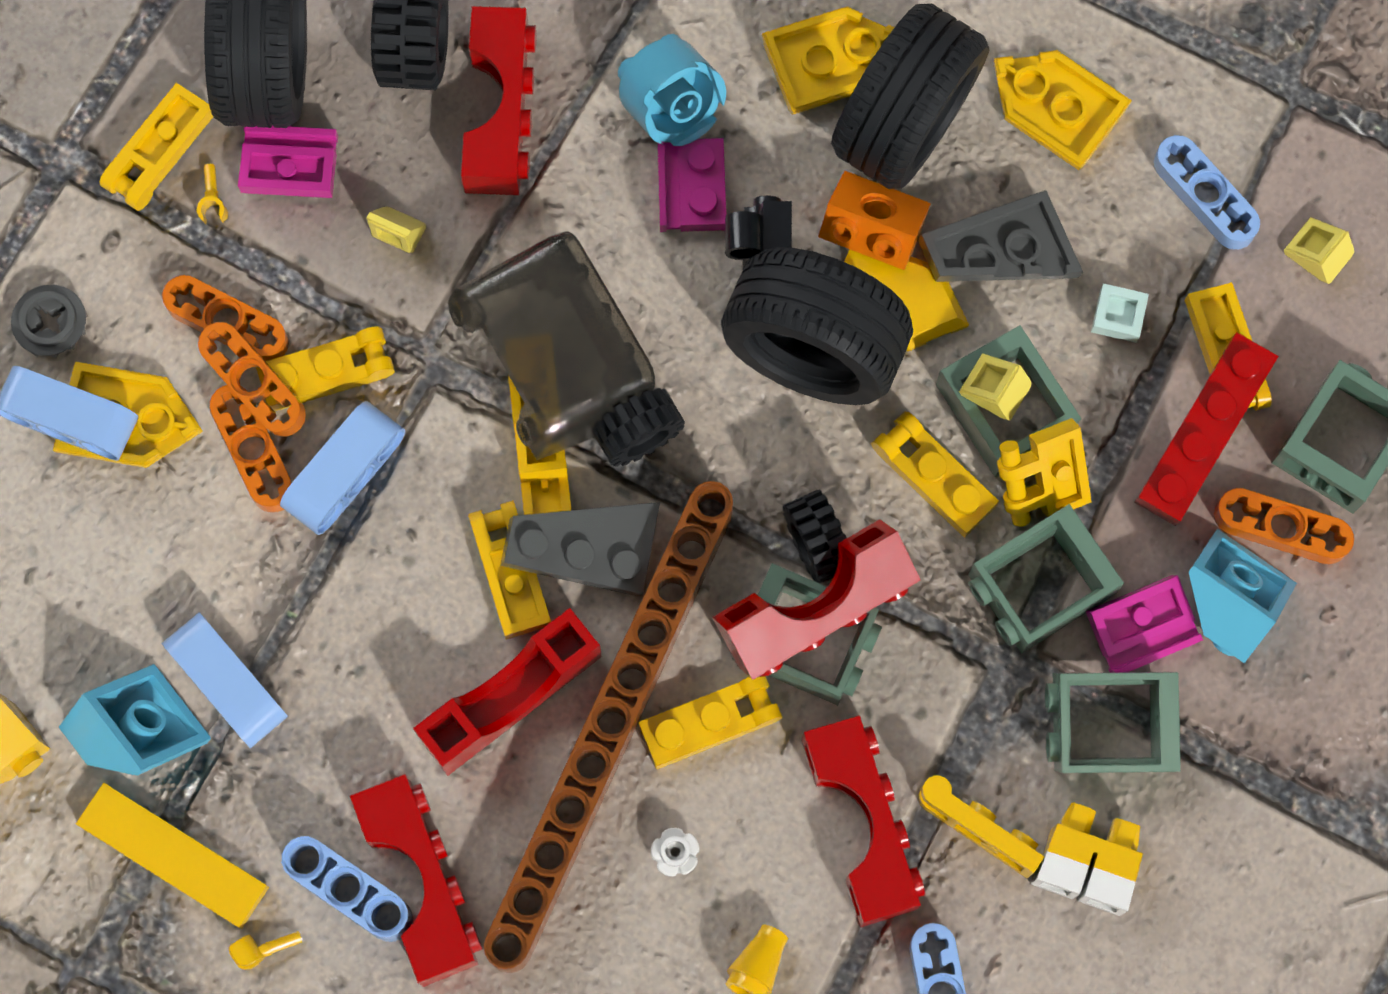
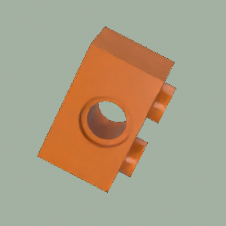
M844 170L828 202L818 238L905 270L920 237L931 203L895 189H888L877 182Z

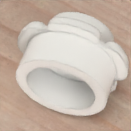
M669 828L662 832L660 838L653 841L651 857L657 862V869L662 874L670 877L680 873L686 875L697 865L698 859L696 854L699 852V844L692 834H685L680 828ZM678 848L680 855L677 857L672 856L670 853L671 849Z

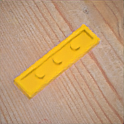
M104 782L76 822V825L240 929H243L269 889V886Z

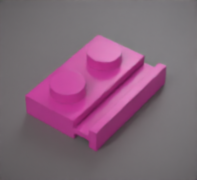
M274 126L271 128L244 127L245 139L244 143H242L238 188L241 193L332 198L337 157L336 145L339 137L336 129L306 127L275 128Z
M724 138L697 139L682 146H673L670 142L661 141L662 144L657 142L660 232H667V230L681 229V232L725 231Z
M1170 575L1085 611L1102 655L1105 656L1109 665V672H1130L1203 641L1201 634L1198 633L1195 626L1194 615L1177 575Z

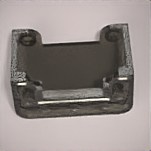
M570 231L549 236L457 287L447 302L450 316L458 327H462L468 333H474L483 329L525 404L520 410L516 430L521 442L531 449L536 460L595 438L592 429L595 428L594 425L597 421L604 420L602 417L607 412L615 411L614 407L620 403L624 405L629 402V398L635 395L640 397L643 392L648 390L652 392L655 388V374L648 357L580 241Z

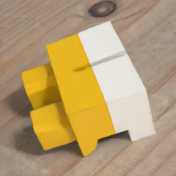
M1072 802L1066 809L1060 823H1057L1050 830L1048 842L1043 852L1045 857L1036 869L1031 885L1070 899H1074L1079 895L1078 902L1121 916L1129 909L1143 853L1137 851L1140 826L1115 818L1112 820L1107 839L1098 838L1089 834L1096 811ZM1091 858H1092V862H1091V865H1090V868H1089V871H1088V874H1087V870H1088V867H1089V864H1090V861H1091Z

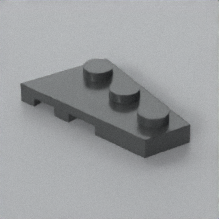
M1046 190L923 233L918 239L936 282L1079 278L1083 273Z
M660 502L513 516L509 519L500 566L639 597L644 593Z

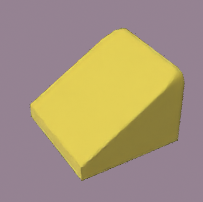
M390 207L373 210L366 217L372 237L407 253L414 252L426 229L424 222Z
M1310 217L1284 249V253L1316 278L1330 284L1353 256L1354 247L1349 232Z
M982 353L959 393L961 396L998 417L1010 421L1032 383L1021 365Z

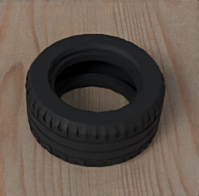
M306 0L205 1L204 56L207 95L212 116L223 125L287 128L300 119L304 100L307 60Z
M932 3L916 4L898 22L879 48L845 105L831 140L837 157L846 163L850 162L852 167L860 172L864 171L865 175L873 180H877L878 183L888 189H901L905 187L936 148L973 88L989 54V46L984 35L974 29L971 30L970 26L960 20L957 21L954 16L943 12L942 9Z
M786 247L766 249L746 262L721 320L726 344L746 365L768 379L798 393L844 405L870 404L888 393L913 335V325L908 308L889 287L875 277L836 258L814 251Z

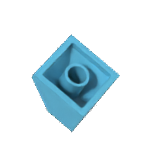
M1216 529L1188 572L1203 635L1210 639L1220 652L1228 656H1234L1243 663L1246 662L1276 623L1297 584L1219 529Z
M155 664L83 693L59 726V729L87 765L135 776L207 744L211 739Z

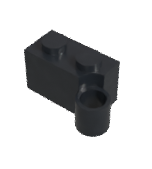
M771 195L759 196L754 198L753 207H744V211L733 212L725 217V255L730 259L742 260V271L749 259L766 249L776 247L792 248V201H782L779 197Z

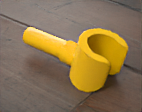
M205 164V197L197 205V214L202 222L207 224L205 216L207 209L211 206H218L220 208L219 217L223 223L228 218V211L218 196L215 165Z
M299 931L272 941H267L258 947L252 936L248 934L229 946V954L239 968L250 970L261 963L265 957L272 955V953L303 942Z

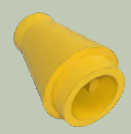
M762 924L757 935L727 969V973L730 976L726 981V986L735 994H771L788 937L777 928Z

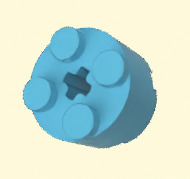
M667 34L660 40L647 45L634 57L625 59L618 69V77L621 79L619 96L623 107L647 134L660 144L663 141L670 142L673 146H682L697 140L714 125L717 119L713 114L719 102L724 106L726 100V85L721 75L690 43L682 40L675 34Z

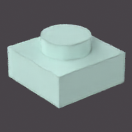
M1103 283L1098 297L1091 332L1137 343L1141 334L1149 294Z

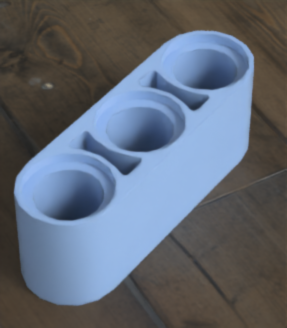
M12 366L0 391V416L29 429L116 461L120 459L139 418L136 413L120 404L20 366Z
M362 402L290 484L281 498L280 506L315 534H323L332 526L396 450L405 435V429L370 402Z
M200 612L161 643L249 748H252L288 717Z
M300 836L292 839L285 846L281 862L284 871L301 886L378 939L385 942L402 939L401 935L412 925L413 915L410 907L397 894L320 841L309 836ZM308 849L318 851L319 863L317 868L308 874L298 873L296 869L298 855ZM346 877L357 878L360 883L358 895L348 902L338 901L335 895L337 884ZM385 905H396L401 912L399 923L390 930L379 929L376 925L378 910Z

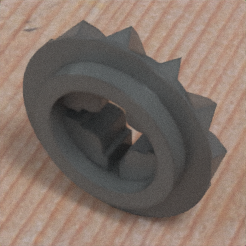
M42 285L28 291L18 300L12 312L11 328L20 346L36 357L43 355L57 358L59 353L66 350H74L75 343L82 335H86L85 324L88 315L82 301L73 291L59 285ZM42 309L45 314L48 313L52 317L61 314L57 319L60 326L59 329L61 330L60 333L52 332L49 328L40 331L44 323L41 320L42 316L38 312Z

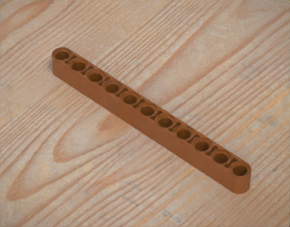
M703 482L696 486L691 493L486 935L484 942L485 956L491 965L500 972H518L529 962L728 529L732 517L733 499L729 489L720 482ZM714 499L723 505L724 510L721 514L710 517L702 514L698 506L705 500ZM695 541L703 546L705 552L697 559H687L680 554L678 549L685 542ZM670 583L680 585L686 592L681 600L672 603L663 600L658 593L663 586ZM648 626H656L664 631L666 637L660 644L649 646L639 639L640 632ZM628 669H636L645 675L646 680L638 689L629 690L620 685L618 681L620 675ZM611 712L619 713L626 721L625 726L618 733H605L598 726L599 720L603 715ZM590 756L599 757L605 763L603 773L593 779L584 778L578 772L580 762ZM570 800L578 801L585 808L581 820L573 824L563 823L557 817L559 807L564 802ZM555 845L563 850V861L555 869H543L537 864V854L543 847ZM534 890L542 895V907L533 915L526 916L520 914L516 910L515 905L518 896L524 891ZM509 935L517 937L521 941L522 946L518 957L509 962L498 960L494 951L498 940Z

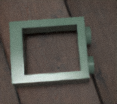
M1021 325L940 370L936 382L937 388L995 478L999 476L997 461L1001 457L999 450L1001 443L977 405L959 393L982 353L1008 362L1020 360L1057 417L1055 421L1035 432L1073 418L1077 424L1082 419ZM1029 435L1017 442L1020 454L1031 450Z
M1339 360L1327 375L1272 464L1354 514L1366 502L1388 466V439L1363 479L1304 443L1303 440L1337 387L1388 418V389L1372 380L1371 374L1363 367L1352 363L1346 364Z
M1070 504L975 562L968 574L971 578L968 586L973 596L980 605L985 606L988 604L998 618L995 626L1000 636L1007 645L1012 646L1015 644L1021 654L1086 614L1085 611L1097 607L1116 595L1124 584ZM1054 536L1092 592L1028 631L991 574Z
M772 563L758 596L771 604L778 605L782 593H786L808 603L823 593L827 586ZM874 608L868 611L867 616L857 624L859 627L834 684L785 663L777 672L769 676L838 706L843 693L851 697L853 696L864 671L856 667L862 650L869 653L872 652L881 632L882 626L874 623L879 609Z
M1178 672L1052 673L1053 683H1046L1045 708L1047 713H1053L1054 732L1046 734V757L1048 762H1054V771L1060 773L1181 772ZM1149 685L1151 757L1071 758L1070 686Z

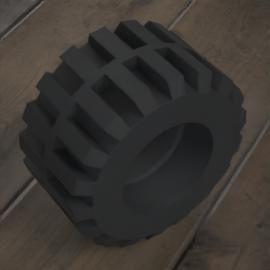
M373 0L371 60L373 73L380 87L436 90L444 75L447 56L448 0Z

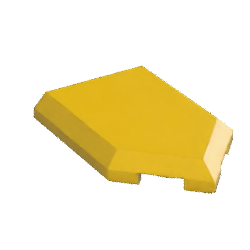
M846 6L762 33L764 48L789 112L793 115L850 97L875 54L895 27L891 25L883 26L863 17V13Z
M1058 50L1039 52L1037 56L994 58L1004 120L1077 170H1081L1132 102L1125 95Z
M849 249L844 262L866 272L889 287L908 308L913 325V335L906 351L914 350L926 345L928 341L969 327V323L949 282H936L927 262L911 256L905 270Z
M75 361L69 385L120 404L136 413L139 418L118 461L102 457L58 439H55L53 451L147 468L203 432V430L167 377Z

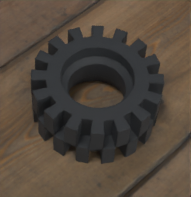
M655 388L652 392L650 390L643 392L640 397L635 395L629 398V402L624 405L620 403L614 407L615 411L607 412L602 417L604 420L597 421L594 425L595 428L592 429V433L611 466L618 467L620 464L622 466L628 465L632 460L636 462L642 459L643 455L654 453L657 447L665 446L669 443L668 439L675 438L679 434L678 431L683 430L685 421L665 388L662 390L661 388Z
M816 490L784 504L782 509L784 511V519L788 524V531L793 537L792 541L799 551L801 561H804L805 568L811 574L813 581L822 583L834 577L839 559L838 543L847 537L842 532V525L839 519L836 518L832 505H829L825 494H822L821 490Z

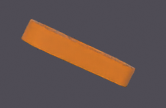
M180 275L172 278L165 285L162 293L163 303L174 319L202 332L208 325L213 323V318L218 311L227 308L233 309L238 313V321L234 328L246 338L265 361L282 357L286 354L289 346L288 336L282 324L275 318L192 276ZM192 290L191 293L195 300L205 306L203 315L198 307L185 302L179 308L180 305L175 297L179 293L187 295ZM248 324H250L254 332L262 336H267L270 331H273L272 335L276 341L274 346L265 344L262 349H259L260 345L257 339L246 332ZM221 336L216 339L222 344L228 346L227 342L229 341V339L226 340Z
M215 322L208 325L201 332L198 340V348L203 358L266 429L282 437L298 432L305 422L306 411L297 396L246 338L232 325L225 322ZM221 336L226 340L229 339L227 342L229 348L239 357L234 363L221 352H215L218 347L214 341ZM251 367L261 368L264 374L262 385L255 391H244L240 385V378L243 372ZM270 395L282 406H290L287 410L290 419L287 422L283 423L279 419L272 422L277 416L276 412L264 401Z
M224 385L217 389L211 397V414L255 504L266 512H280L284 510L280 506L281 498L292 483V480L268 430L257 420L230 387ZM234 398L237 404H241L239 411L246 423L245 426L237 428L232 416L228 412L222 413L227 410L225 402L229 399ZM249 437H259L265 441L263 454L254 460L244 459L239 453L241 443ZM267 468L276 484L284 482L278 488L279 496L277 498L271 499L268 494L260 495V493L266 490V487L258 471Z
M1235 488L1227 491L1214 509L1215 521L1218 527L1225 533L1322 564L1339 562L1351 551L1354 545L1353 531L1345 521L1244 488ZM1235 502H1240L1243 504L1242 511L1246 514L1257 516L1261 512V508L1266 509L1267 513L1263 516L1260 522V530H1258L1254 526L1259 519L1244 516L1240 522L1232 520L1233 512L1226 509V507L1231 508ZM1284 514L1293 519L1296 525V533L1293 537L1281 538L1273 532L1271 520L1275 515ZM1308 523H1310L1313 527L1310 529L1309 534L1323 536L1328 530L1335 533L1334 540L1341 543V545H1337L1332 551H1328L1325 549V541L1320 538L1311 536L1306 541V545L1300 541L1305 536Z

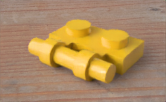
M1073 418L1030 434L1031 450L1020 454L1019 445L1016 441L1008 440L1000 444L1001 457L997 461L1000 478L1006 484V491L1003 494L1004 507L1006 512L1011 514L1013 525L1018 527L1028 525L1031 521L1030 511L1041 508L1042 512L1049 517L1068 504L1074 510L1092 502L1081 427ZM1035 474L1036 484L1028 488L1025 487L1024 478Z

